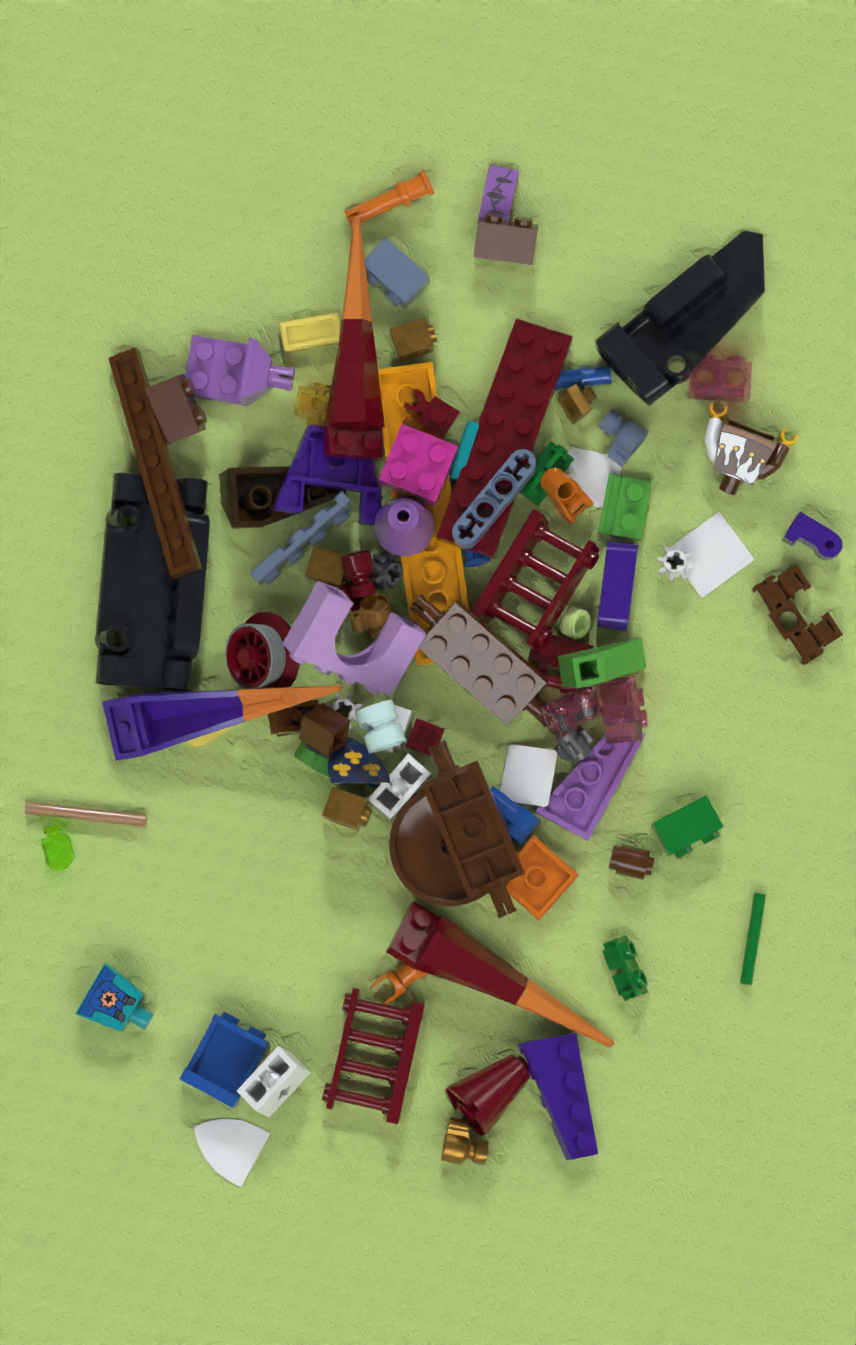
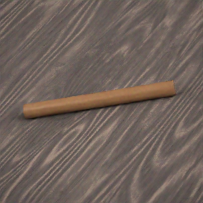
M26 802L25 814L142 827H146L147 815L33 802Z

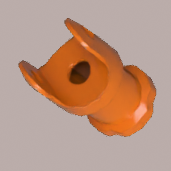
M403 963L395 970L390 969L372 983L370 988H373L384 979L390 980L394 984L395 994L383 1003V1005H386L405 993L407 986L420 977L425 978L427 974L410 968Z

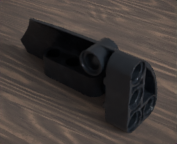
M743 231L713 256L708 254L702 257L653 296L645 304L643 311L624 327H621L619 322H617L595 340L596 349L603 360L610 365V368L647 405L651 406L675 385L685 382L697 365L765 293L763 234ZM673 362H682L685 368L683 371L675 373L669 370V366Z

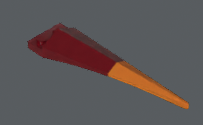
M356 217L352 221L342 322L323 425L324 456L380 460L383 458L382 428L385 427L361 225L359 217Z
M415 901L409 905L386 953L410 968L455 982L516 1005L607 1047H612L615 1044L613 1040L446 917L435 915Z

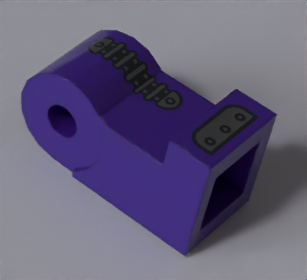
M802 512L796 515L782 538V541L790 546H793L798 540L813 549L815 555L822 560L835 558L843 547L842 540L838 534Z

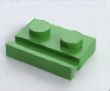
M609 474L598 534L641 542L652 481Z

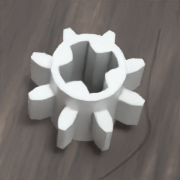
M681 544L677 546L676 550H670L666 546L665 557H657V562L664 564V567L659 570V574L664 575L667 573L670 575V583L674 582L675 577L680 576L686 581V570H694V565L687 563V560L691 559L692 553L687 552L684 554L681 552ZM675 557L680 558L682 565H678L676 570L671 569L669 562H673Z
M338 693L336 694L337 701L335 704L327 702L326 705L339 712V706L344 705L346 709H352L349 712L348 718L351 720L350 731L351 722L353 720L358 722L355 711L360 710L362 705H353L352 694L347 699H341Z

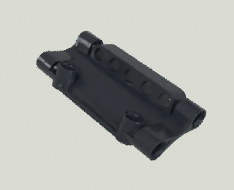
M114 473L111 510L107 513L105 519L95 644L98 648L96 684L190 691L192 660L198 654L201 635L210 529L209 516L204 513L208 481L196 478L177 479L202 568L174 579L170 576L142 475ZM121 513L127 518L126 527L120 522ZM111 632L117 637L115 646L111 645L109 641Z

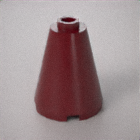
M511 1054L450 1084L445 1089L446 1096L455 1110L459 1108L464 1115L462 1119L468 1120V1126L478 1135L483 1136L491 1131L530 1079L527 1069L529 1065L520 1055L516 1058Z

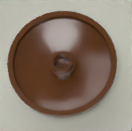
M424 791L414 795L398 812L390 832V858L400 881L420 899L439 906L465 905L488 894L483 891L471 897L467 896ZM499 809V811H500V813H501V816H502V818H503V820H504V823H505V825H506V827H507V830H508V832H509V835H510V837H511L508 823H507V821H506V819H505L503 813H502L501 810Z

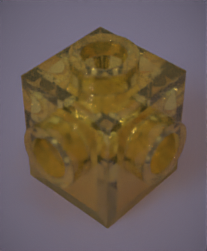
M314 383L313 388L299 385L294 416L307 420L306 425L323 426L331 386ZM322 402V406L316 409V405Z

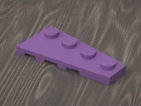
M619 720L596 744L589 755L551 793L548 806H539L535 813L588 841L646 734Z

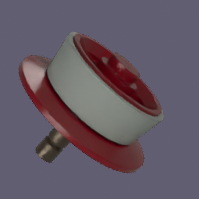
M272 612L256 613L245 624L237 626L229 635L225 651L227 667L234 681L244 689L291 687L296 680L300 663L289 657L290 652L283 645L291 626L278 614Z

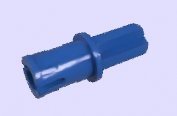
M580 365V369L562 370L555 389L570 388L575 384L578 387H582V389H585V386L612 384L610 365L583 368V365Z

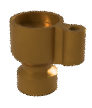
M377 592L363 597L359 603L360 609L353 611L349 615L353 631L362 633L368 629L370 638L373 641L377 638L392 612L388 596Z
M450 1117L444 1138L441 1160L462 1164L470 1159L475 1164L485 1165L489 1141L481 1139L471 1141L469 1139L468 1120Z

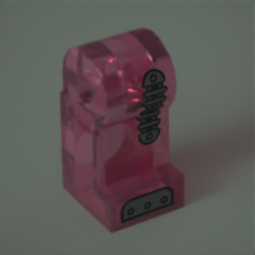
M593 687L580 688L540 708L548 731L560 738L572 733V728L597 717L602 712L600 702Z

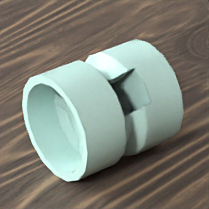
M393 700L376 703L355 712L360 728L367 732L364 740L369 754L406 742L401 724L395 723L398 715Z

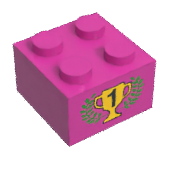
M401 424L380 475L379 484L436 507L455 461L458 446Z

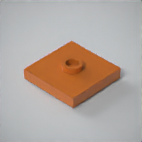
M533 835L517 853L526 874L507 881L508 885L506 887L509 895L539 921L579 874Z

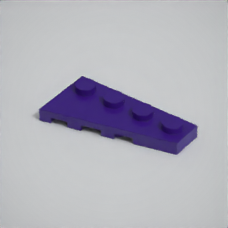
M576 1033L517 1044L520 1053L525 1055L529 1067L527 1069L531 1079L536 1081L542 1095L540 1100L543 1107L547 1108L552 1119L551 1126L565 1159L572 1160L597 1155V1143Z

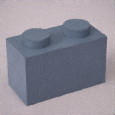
M386 237L365 258L367 282L374 287L377 284L386 291L384 296L396 307L400 304L406 309L430 283L429 276Z

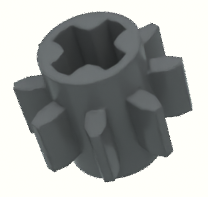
M384 552L382 555H373L374 571L369 578L374 582L375 589L384 591L387 587L394 589L395 584L400 582L403 575L402 563L394 560L395 554Z
M570 725L566 732L562 733L561 731L555 738L559 745L554 749L565 762L571 759L573 763H577L588 756L592 750L588 743L593 741V739L582 726L576 729L574 725Z

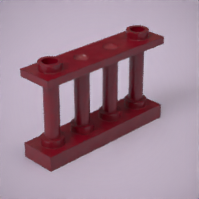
M533 509L471 612L487 625L491 618H498L530 637L526 643L533 651L538 653L541 646L545 647L552 637V628L588 569L591 570L596 565L600 550L591 540H588L585 547L581 548L548 530L549 521L542 513ZM543 540L576 558L577 560L569 573L566 574L533 556L532 551L537 542ZM528 566L561 584L553 600L517 581V575L522 567ZM513 592L545 610L537 626L502 607L501 602L506 593Z
M353 988L352 994L346 993L342 1011L347 1012L332 1083H325L322 1101H326V1108L331 1110L335 1101L382 1111L383 1115H387L386 1122L398 1125L425 1004L413 1001L412 1007L406 1006L405 1009L358 999L360 989ZM355 1011L400 1020L403 1025H407L405 1037L399 1036L396 1039L351 1029ZM348 1040L395 1051V1054L401 1055L398 1067L392 1066V1069L345 1059ZM341 1071L389 1081L388 1084L394 1085L392 1096H385V1099L338 1089Z

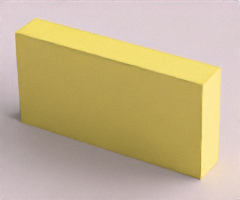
M338 312L279 323L284 354L335 345L339 342L341 328Z

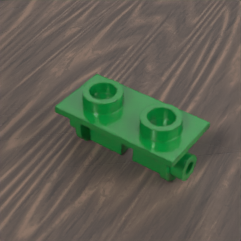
M550 441L536 460L537 465L534 475L521 489L520 493L539 507L547 496L541 487L543 474L550 468H559L565 473L574 461V458L567 453L568 451L560 444L556 445Z
M627 935L603 943L605 950H602L609 970L620 967L622 972L612 976L618 995L622 996L624 1001L647 993V977L644 971L639 969L636 961V948L633 942L628 940Z

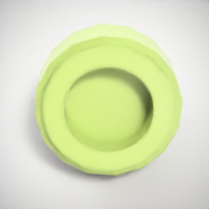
M568 608L561 618L560 631L574 639L583 638L588 633L591 625L589 613L580 608Z

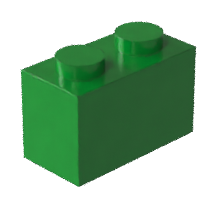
M707 795L651 824L667 856L675 854L677 859L693 851L691 845L697 841L702 840L703 844H706L720 837L718 830L723 828Z

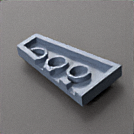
M343 491L335 497L338 503L332 509L330 507L321 509L314 516L315 518L311 521L312 526L309 529L306 526L300 528L288 540L290 545L286 548L283 546L279 547L251 572V576L259 586L264 582L269 585L281 575L279 569L287 563L290 565L295 564L303 557V549L309 544L313 546L319 544L327 536L325 532L333 524L336 527L340 526L351 516L348 513L352 509L351 503Z

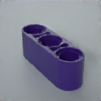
M608 541L597 627L627 631L638 545Z

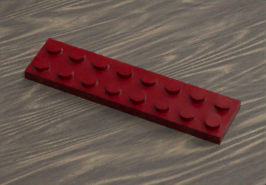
M516 318L478 421L479 427L467 464L459 473L436 538L438 541L459 547L454 542L452 529L457 520L515 451L526 449L533 452L557 386L558 378L570 350L573 336ZM518 459L516 461L518 468L513 473V476L517 482L521 480L517 478V473L523 467L527 469L528 459L524 461ZM501 480L495 486L496 491L501 495L510 493L513 488L512 484L507 480ZM516 497L474 547L466 550L494 559ZM483 503L477 507L476 512L480 517L487 518L493 514L494 508L488 503ZM472 516L469 517L472 520V525L467 530L462 528L459 530L461 533L460 539L462 540L465 537L470 539L473 537L471 530L475 524L479 528L483 526L476 523Z

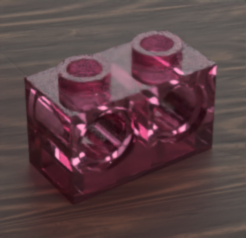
M708 354L690 373L688 399L747 403L750 398L752 362H745V358L740 356H729L727 360H715L714 355ZM701 370H707L712 374L713 380L710 383H702L698 380L697 373ZM737 372L742 376L743 382L740 385H732L727 380V374Z

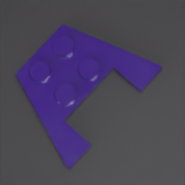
M310 424L306 427L273 505V511L298 515L302 513L304 485L306 484L360 493L358 524L374 526L375 518L382 507L381 500L383 499L381 489L377 487L374 471H376L374 460L324 456L323 426Z

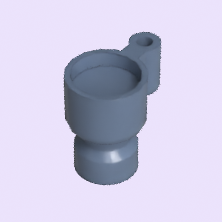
M614 409L605 416L599 426L606 434L614 435V441L609 450L608 457L621 467L627 463L631 455L640 447L649 432L634 420L624 421L622 415Z

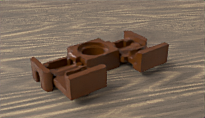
M796 564L779 575V580L773 582L776 577L771 575L755 585L752 591L753 593L759 592L772 612L768 616L784 640L788 638L791 640L803 658V661L800 663L806 665L823 654L824 649L819 650L818 647L821 645L827 646L843 636V633L829 612L821 616L822 621L816 625L810 623V627L805 630V627L808 626L793 602L791 600L787 602L790 598L794 599V594L799 590L803 589L806 591L811 588V585ZM795 573H796V576L798 577V579L800 580V582L802 583L803 587L801 586V584L799 583V581H798L797 578L795 577V575H794ZM784 612H792L797 617V623L791 629H785L779 623V618ZM825 619H826V621L828 622V624L830 625V627L832 628V630L834 631V633L831 631V629L829 628V626H828L827 623L825 622Z

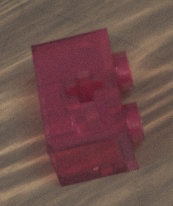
M635 676L615 678L599 683L600 706L606 744L642 741V728L648 727L646 709L640 710V706H644L643 689L636 686Z

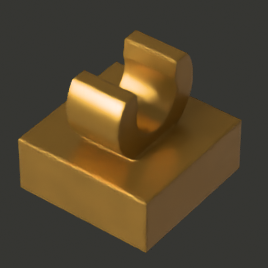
M577 384L566 389L557 400L571 423L575 424L592 410L590 404L597 396L591 387L581 392Z

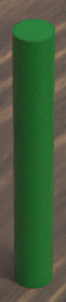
M754 893L740 979L742 984L752 985L766 899L765 894Z

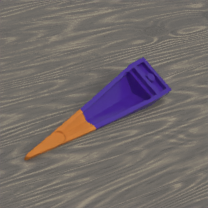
M333 685L145 693L108 699L102 703L115 761L145 756L242 722L338 692L343 687Z

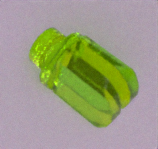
M60 823L43 827V832L48 837L41 839V847L46 865L55 871L66 869L74 860L70 836H68L67 832L59 833V830H61Z

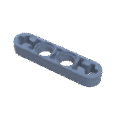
M526 449L515 451L457 520L452 529L453 539L457 546L465 549L474 547L534 475L537 464L536 458L531 451ZM518 459L520 461L528 459L529 469L524 467L520 469L517 473V478L521 480L517 482L513 476V473L518 468L516 461ZM501 480H507L512 484L513 488L510 493L501 495L495 489L496 484ZM488 503L492 505L494 512L490 517L482 518L476 512L477 507L480 504ZM472 516L476 523L483 526L479 528L475 524L471 530L473 537L471 539L465 537L462 540L460 539L461 533L459 530L461 528L467 530L472 525V520L469 519Z

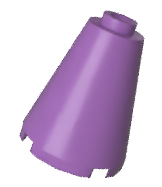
M402 496L389 500L380 508L375 518L374 529L378 542L387 552L398 556L410 557L422 552L430 544L435 524L431 511L423 502L413 497ZM402 518H407V519H408V520L405 521V522L399 521V520L402 519Z

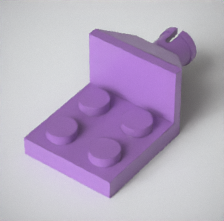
M192 335L185 377L186 379L190 378L195 387L196 394L193 397L249 406L267 394L268 388L292 391L295 368L273 364L271 357L256 339L249 338V343L243 344Z

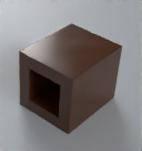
M321 703L314 709L306 711L302 716L299 739L322 754L329 756L346 744L351 720Z

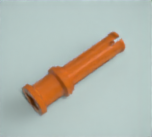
M420 171L418 176L405 182L400 180L396 182L397 184L394 185V189L349 210H345L344 213L351 228L352 221L356 217H359L361 224L401 204L408 207L412 205V201L426 194L430 196L435 194L425 171Z

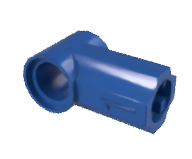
M492 786L490 788L508 823L511 838L522 845L539 824L540 820L525 807L515 804L498 788Z

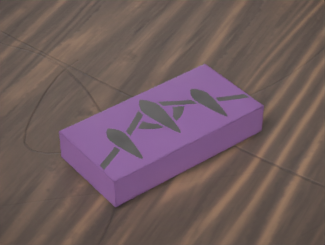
M494 165L489 166L479 212L480 217H485L486 213L502 215L503 220H509L519 174L518 170Z

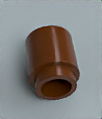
M622 844L621 847L614 845L608 869L616 870L615 874L643 880L645 874L651 876L655 858L649 857L650 850Z

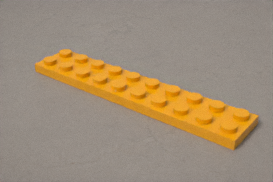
M433 361L378 369L385 427L382 428L386 461L401 424L444 440L418 423L422 414L409 413L404 408L405 402L412 406L419 404V398L412 394L414 389L423 392L426 401L429 403L434 396L438 397ZM449 475L436 507L424 503L431 511L435 524L430 544L418 554L410 557L400 556L409 618L415 621L426 634L430 630L428 629L429 625L414 611L409 609L421 593L441 612L443 610L447 611L457 600L469 610L460 547L438 541L436 538L452 495ZM391 490L392 499L406 496ZM402 518V519H400L399 521L405 522V521H407L408 519H407V518ZM418 648L415 653L417 667L436 664Z

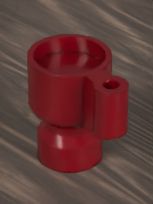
M358 550L341 556L344 575L352 581L350 586L352 598L375 594L374 582L369 578L374 571L370 551Z

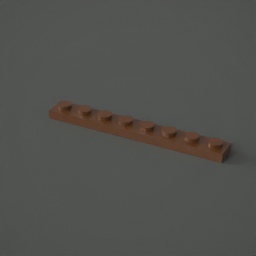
M134 347L108 359L170 576L175 579L201 569L202 566L167 444L145 391V388L150 387L140 350Z

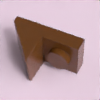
M310 700L268 714L271 735L276 734L278 737L299 734L302 716L306 711L319 705L318 700Z

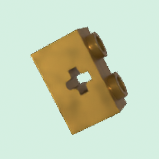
M332 787L322 816L325 820L359 831L361 825L367 826L372 810L368 807L369 802L366 798Z

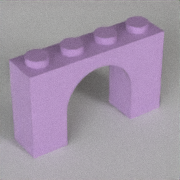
M317 581L283 642V645L290 652L289 657L302 665H305L306 662L314 664V667L324 674L336 673L339 678L351 685H354L355 682L363 684V687L373 694L378 695L382 692L391 696L424 640L426 633L415 621L391 612L377 638L367 649L353 655L338 654L335 651V637L353 602L343 591Z

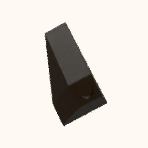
M290 466L228 468L219 474L221 505L232 529L262 528L295 515L273 511V505ZM305 484L303 511L334 500L342 491L346 495V491Z

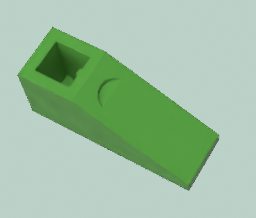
M642 638L557 656L562 686L581 688L607 682L646 668Z

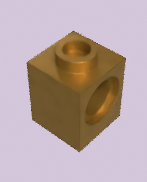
M425 318L390 328V334L399 362L434 352L433 343L437 342V337L433 325L427 326Z
M313 546L305 574L306 579L315 582L320 581L337 588L343 584V581L348 582L349 579L344 575L341 562L343 554Z

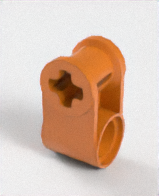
M550 468L543 474L541 478L542 489L553 502L558 513L570 525L575 523V518L587 507L591 508L594 505L578 483L561 469Z

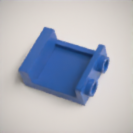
M223 1012L221 1016L214 1014L212 1022L187 1068L184 1069L180 1080L235 1108L241 1098L237 1090L254 1073L270 1043L264 1040L267 1034L252 1026L247 1031L237 1025L240 1021L239 1019Z

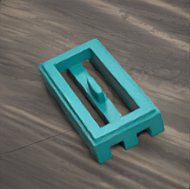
M469 421L465 425L458 452L449 475L450 482L456 484L461 469L467 464L479 423Z

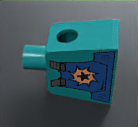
M104 963L75 1013L78 1016L124 1032L129 1022L145 1030L154 1015L139 1006L145 994L107 963Z

